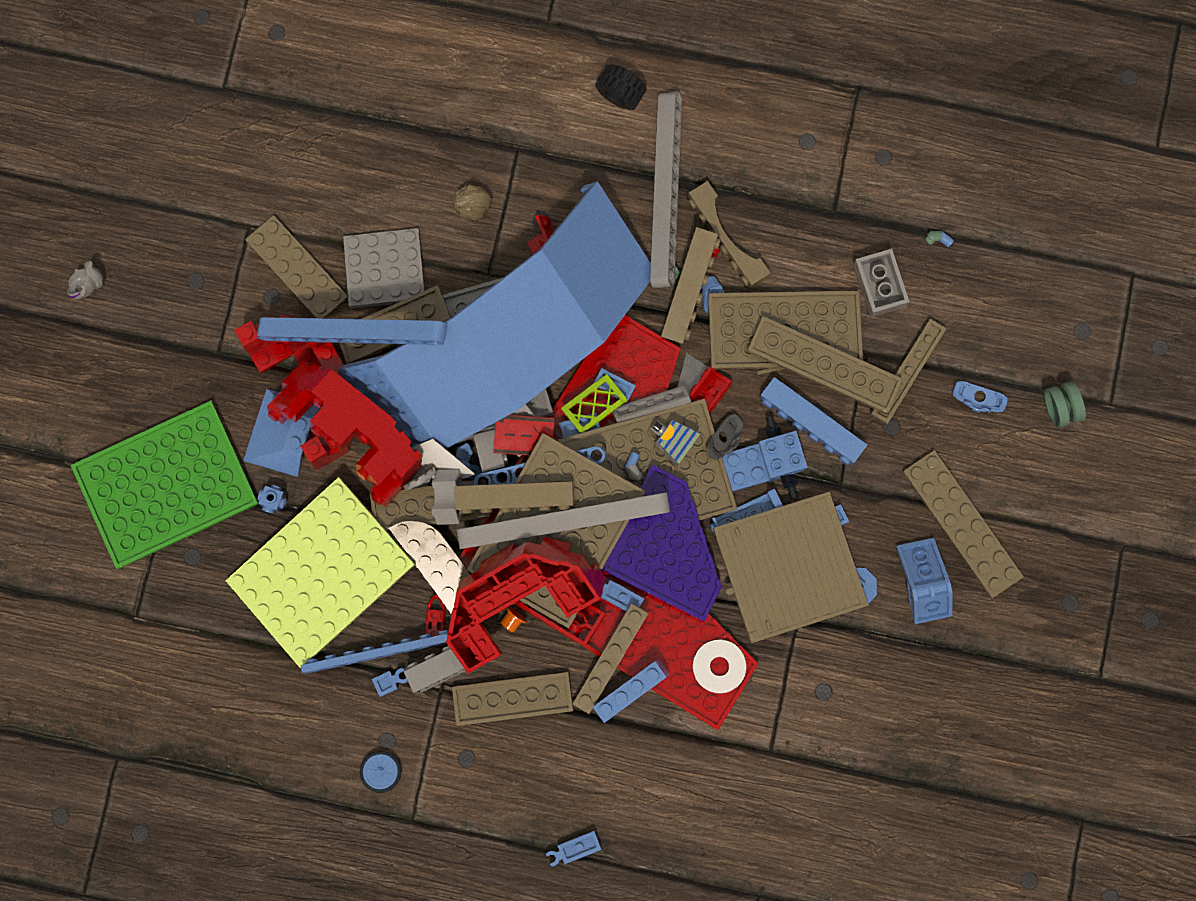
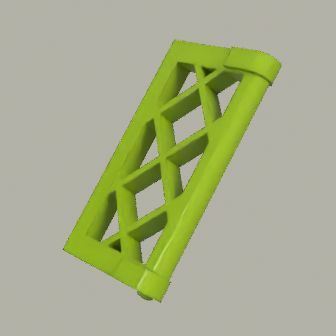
M606 374L563 406L561 410L580 434L588 431L628 400ZM605 382L609 386V392L597 390ZM595 393L594 403L582 402L589 394ZM597 393L608 394L607 405L596 403ZM610 395H616L619 398L613 405H609ZM576 404H580L579 413L572 414L569 409ZM581 405L593 406L592 416L580 415ZM595 406L607 408L600 415L594 417ZM580 418L591 419L584 427L579 423Z

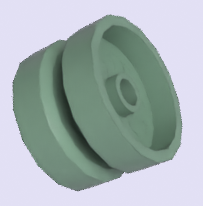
M1075 382L1062 383L1060 389L1057 386H1052L1044 390L1046 408L1056 428L1066 427L1070 421L1075 424L1085 420L1084 401Z

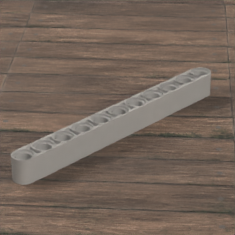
M679 91L660 93L658 96L650 274L653 288L673 287L675 282L682 98Z
M666 492L457 529L460 549L668 513L670 512V506Z

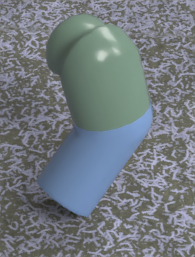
M930 231L925 237V241L930 245L935 241H940L949 248L954 242L943 231Z

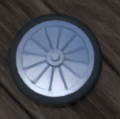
M376 751L369 754L363 760L360 767L362 783L366 788L376 793L392 790L398 784L401 777L399 761L394 755L386 751Z

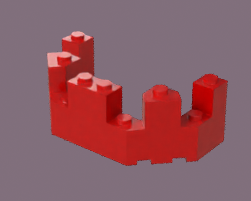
M285 315L280 316V318H293ZM251 321L234 330L260 373L269 370L294 355L299 364L303 360L309 364L308 366L316 364L322 366L324 371L329 368L341 376L338 369L344 364L331 342L261 340L257 338L259 323L254 326ZM310 431L307 442L300 445L310 464L317 471L349 453L352 440L340 452L337 448L332 449L322 436L317 437Z
M302 360L283 380L281 392L267 405L268 416L274 422L279 421L281 424L287 419L297 422L314 404L321 409L310 420L311 431L317 437L322 436L332 449L337 448L341 452L357 435L360 442L363 444L367 443L371 448L356 463V473L361 479H367L375 484L371 489L372 500L378 505L382 504L384 507H387L404 488L403 486L421 469L422 455L417 449L413 451L409 446L411 443L410 439L402 430L398 431L395 428L396 421L335 371L329 368L324 371L322 366L316 364L308 366L309 364Z
M543 537L541 545L526 542L516 547L512 543L481 561L476 572L461 580L455 596L446 640L447 645L469 674L499 657L502 653L481 623L482 621L546 586L568 618L601 599L606 577L596 562L589 565L583 555L569 552L571 543Z

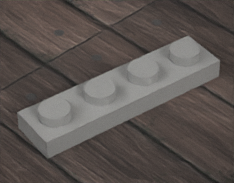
M681 386L621 405L612 414L616 423L681 406L691 401L685 386Z

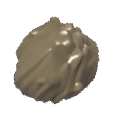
M470 184L468 186L465 185L456 192L453 204L456 213L461 218L479 221L490 208L492 199L484 188Z

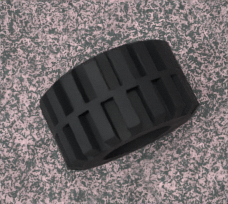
M613 64L605 67L595 84L596 89L605 99L618 107L628 110L636 109L647 90L646 85L638 76L621 66Z

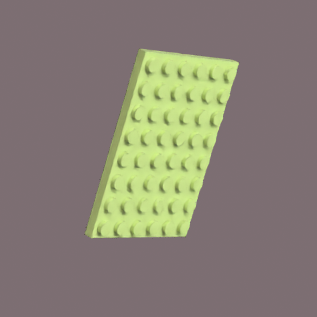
M338 477L236 570L226 582L299 668H301V665L306 664L307 660L316 656L416 564L341 477Z

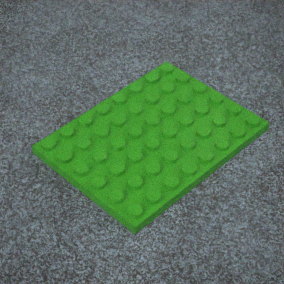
M212 401L71 465L117 570L258 505V501Z

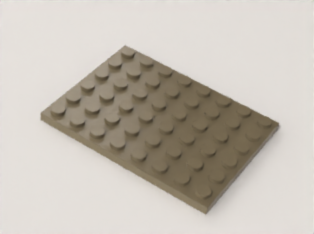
M705 399L558 440L575 451L595 446L603 447L607 457L599 465L638 487H641L651 465L687 482L691 499L698 514V520L737 510L723 459L714 460L706 452L709 440L715 432ZM657 420L664 426H667L670 421L674 420L700 434L680 464L676 466L654 444L659 436L650 429ZM596 449L593 451L592 457L594 460L599 461L602 458L600 450ZM631 452L640 455L636 464L639 472L642 473V478L639 481L631 480L625 470V465Z
M542 433L515 482L574 481L575 505H571L570 509L643 497L646 492L644 489ZM551 506V510H539V507H531V511H519V508H511V512L499 511L493 523L563 510H558V506ZM629 520L481 545L467 570L471 573L476 572L481 561L512 543L516 547L526 542L541 545L543 537L571 543L569 552L583 555L589 565L596 562L600 570H602ZM546 586L520 600L567 628L571 626L577 615L575 613L567 618Z

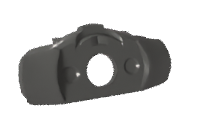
M736 414L728 415L709 440L706 452L710 458L718 460L738 447L739 439L742 437L740 432L743 429V422ZM720 432H723L726 436L725 443L719 438Z

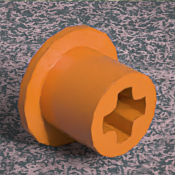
M510 606L506 608L508 612L500 621L511 632H515L521 623H527L526 618Z

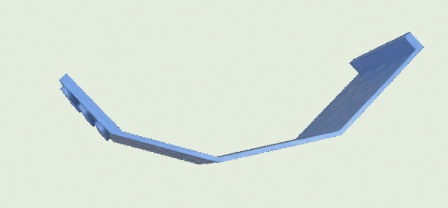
M598 181L584 185L581 188L584 196L539 251L452 318L444 321L447 324L444 345L403 344L382 356L342 365L338 369L343 379L396 421L395 428L398 431L402 430L411 441L409 444L411 448L434 439L446 449L518 411L602 345L650 283V261Z

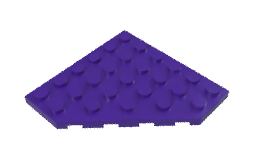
M651 465L640 487L646 491L643 496L667 492L670 512L630 519L602 570L705 622L722 586L717 577L711 553H709L694 502L691 499L687 482Z

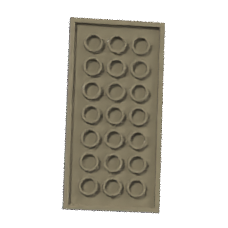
M859 291L708 293L712 369L782 368L747 352L762 316L863 361Z

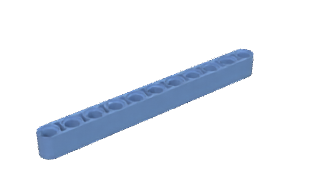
M263 317L259 320L257 338L266 341L444 345L447 324L440 321Z

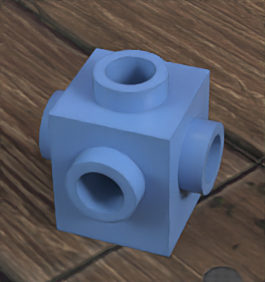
M271 485V487L265 486L264 490H260L257 500H259L258 504L263 507V511L271 514L274 511L280 513L281 509H284L286 505L287 495L282 492V488ZM270 495H274V499L272 501H268Z

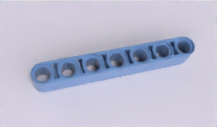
M600 446L576 451L598 464L604 462L607 457L605 449ZM596 449L602 453V458L599 461L594 460L592 457V453ZM526 463L481 473L475 477L474 485H480V478L483 476L488 479L489 484H514L518 478L517 470L520 467L524 468ZM500 472L507 474V481L505 483L500 482L498 479Z

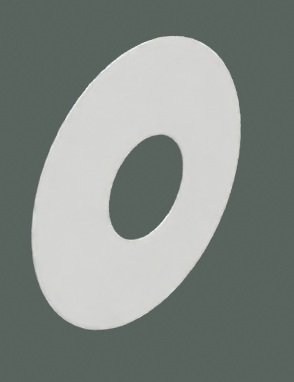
M713 640L704 644L697 651L693 661V671L696 680L703 688L714 693H726L735 689L742 682L746 673V661L743 653L735 644L725 640ZM716 657H723L729 663V670L723 676H716L711 672L710 663Z

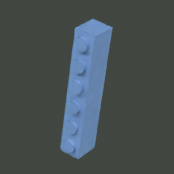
M775 377L759 398L765 407L769 409L772 407L777 411L776 414L780 418L790 420L795 429L805 431L810 440L815 443L820 442L824 445V450L830 454L835 453L839 456L838 459L847 466L848 464L852 466L867 447L866 443Z

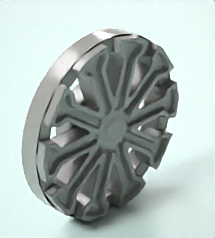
M433 467L425 471L420 476L406 483L403 486L405 491L418 487L429 480L431 476L437 473L435 468Z

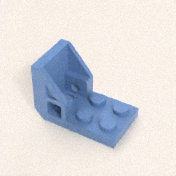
M930 538L897 545V553L907 579V592L914 624L951 617L953 597L951 582L935 539Z

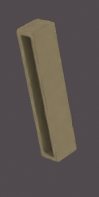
M696 227L661 337L682 344L684 340L688 341L691 330L688 329L690 322L694 323L697 315L694 309L696 304L700 305L703 296L700 291L702 286H706L709 278L706 272L708 267L712 268L715 259L712 256L713 250H718L721 241L718 238L719 234Z
M574 481L454 486L455 510H461V513H473L472 509H480V513L492 512L493 508H500V512H511V508H519V511H531V507H539V510H551V506H558V510L570 509L571 505H575Z

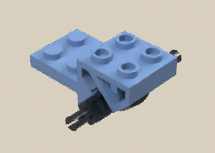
M773 415L765 418L769 428L766 430L768 439L759 441L756 445L732 451L729 454H725L722 458L732 492L781 479L784 489H788L790 500L799 498L795 486L798 485L795 474L806 470L808 467L797 431L782 435L780 427L775 425Z

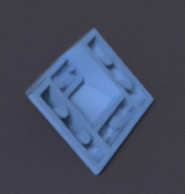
M266 389L243 461L299 477L304 461L302 457L303 450L300 445L307 442L311 431L310 420L318 413L320 408L313 404L297 422L292 419H287L283 424L279 421L274 422L268 416L267 405L280 392Z

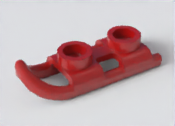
M437 594L433 595L429 600L426 611L425 635L431 634V637L438 636V632L444 631L445 605ZM435 598L439 599L442 610H431V605ZM429 622H432V629H429ZM438 622H441L440 630H437Z

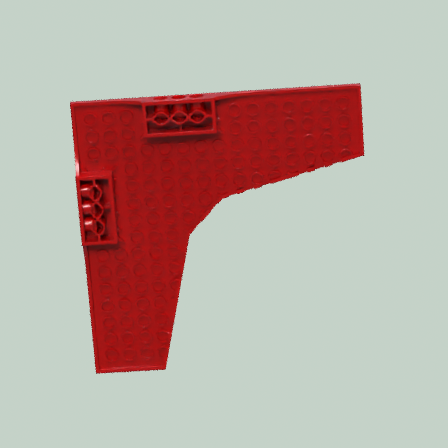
M625 315L606 341L585 357L552 409L553 415L548 417L555 418L553 439L558 441L563 438L559 423L569 420L561 408L593 385L601 368L636 385L627 402L630 403L668 390L681 348ZM595 393L589 394L582 402L594 403ZM597 393L596 403L607 405L608 394ZM610 395L609 405H613L618 399ZM576 404L569 409L572 414L579 413L580 404ZM581 405L580 415L592 414L593 406ZM595 406L594 413L598 416L607 408ZM612 412L599 421L600 428L616 424ZM521 455L515 465L526 463L530 456ZM522 467L517 470L518 477L523 469ZM493 508L492 512H490L491 518L483 519L479 525L493 523L500 508ZM480 546L464 548L459 558L466 568L470 565ZM601 570L606 577L605 584L608 585L611 580L644 598L640 608L648 612L646 619L618 664L617 669L633 678L659 659L670 675L651 688V690L718 731L756 669L757 661L710 614H708L705 622ZM601 598L578 611L571 626L567 628L520 600L514 603L520 609L599 658L626 614V611ZM713 640H725L735 644L743 653L746 661V673L742 682L735 689L726 693H714L706 690L698 683L693 671V661L697 651L704 644ZM723 657L714 658L710 663L711 672L716 676L725 675L729 670L728 661Z

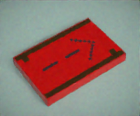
M508 415L495 422L493 453L530 456L542 433L553 438L555 418Z

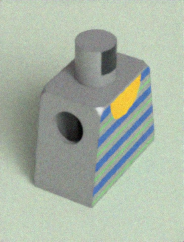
M657 420L650 429L659 436L654 443L655 446L675 466L680 464L700 435L698 432L674 420L670 421L667 426H664Z

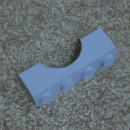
M658 659L593 706V708L605 723L670 674Z

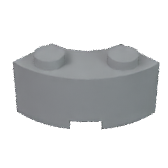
M460 469L438 470L435 478L432 479V487L435 493L432 516L435 517L437 525L460 523L462 513L461 510H455L454 486H463Z

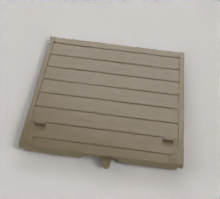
M830 492L713 528L733 587L727 589L726 594L731 595L735 593L751 643L869 606Z

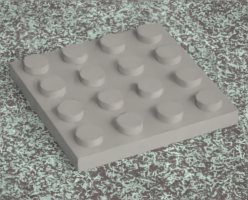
M418 228L343 236L350 309L396 304L424 291Z

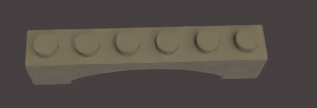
M707 181L689 192V200H687L689 206L693 210L696 209L700 222L703 225L706 224L710 232L719 234L718 238L721 239L719 249L724 256L727 255L730 259L729 264L732 269L739 272L741 275L739 278L745 287L748 285L751 290L768 279L771 273L761 258L754 259L742 252L724 232L715 208L718 195Z

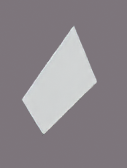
M434 439L412 447L413 451L417 449L422 455L421 465L426 471L433 467L436 471L460 469L462 479L475 475Z

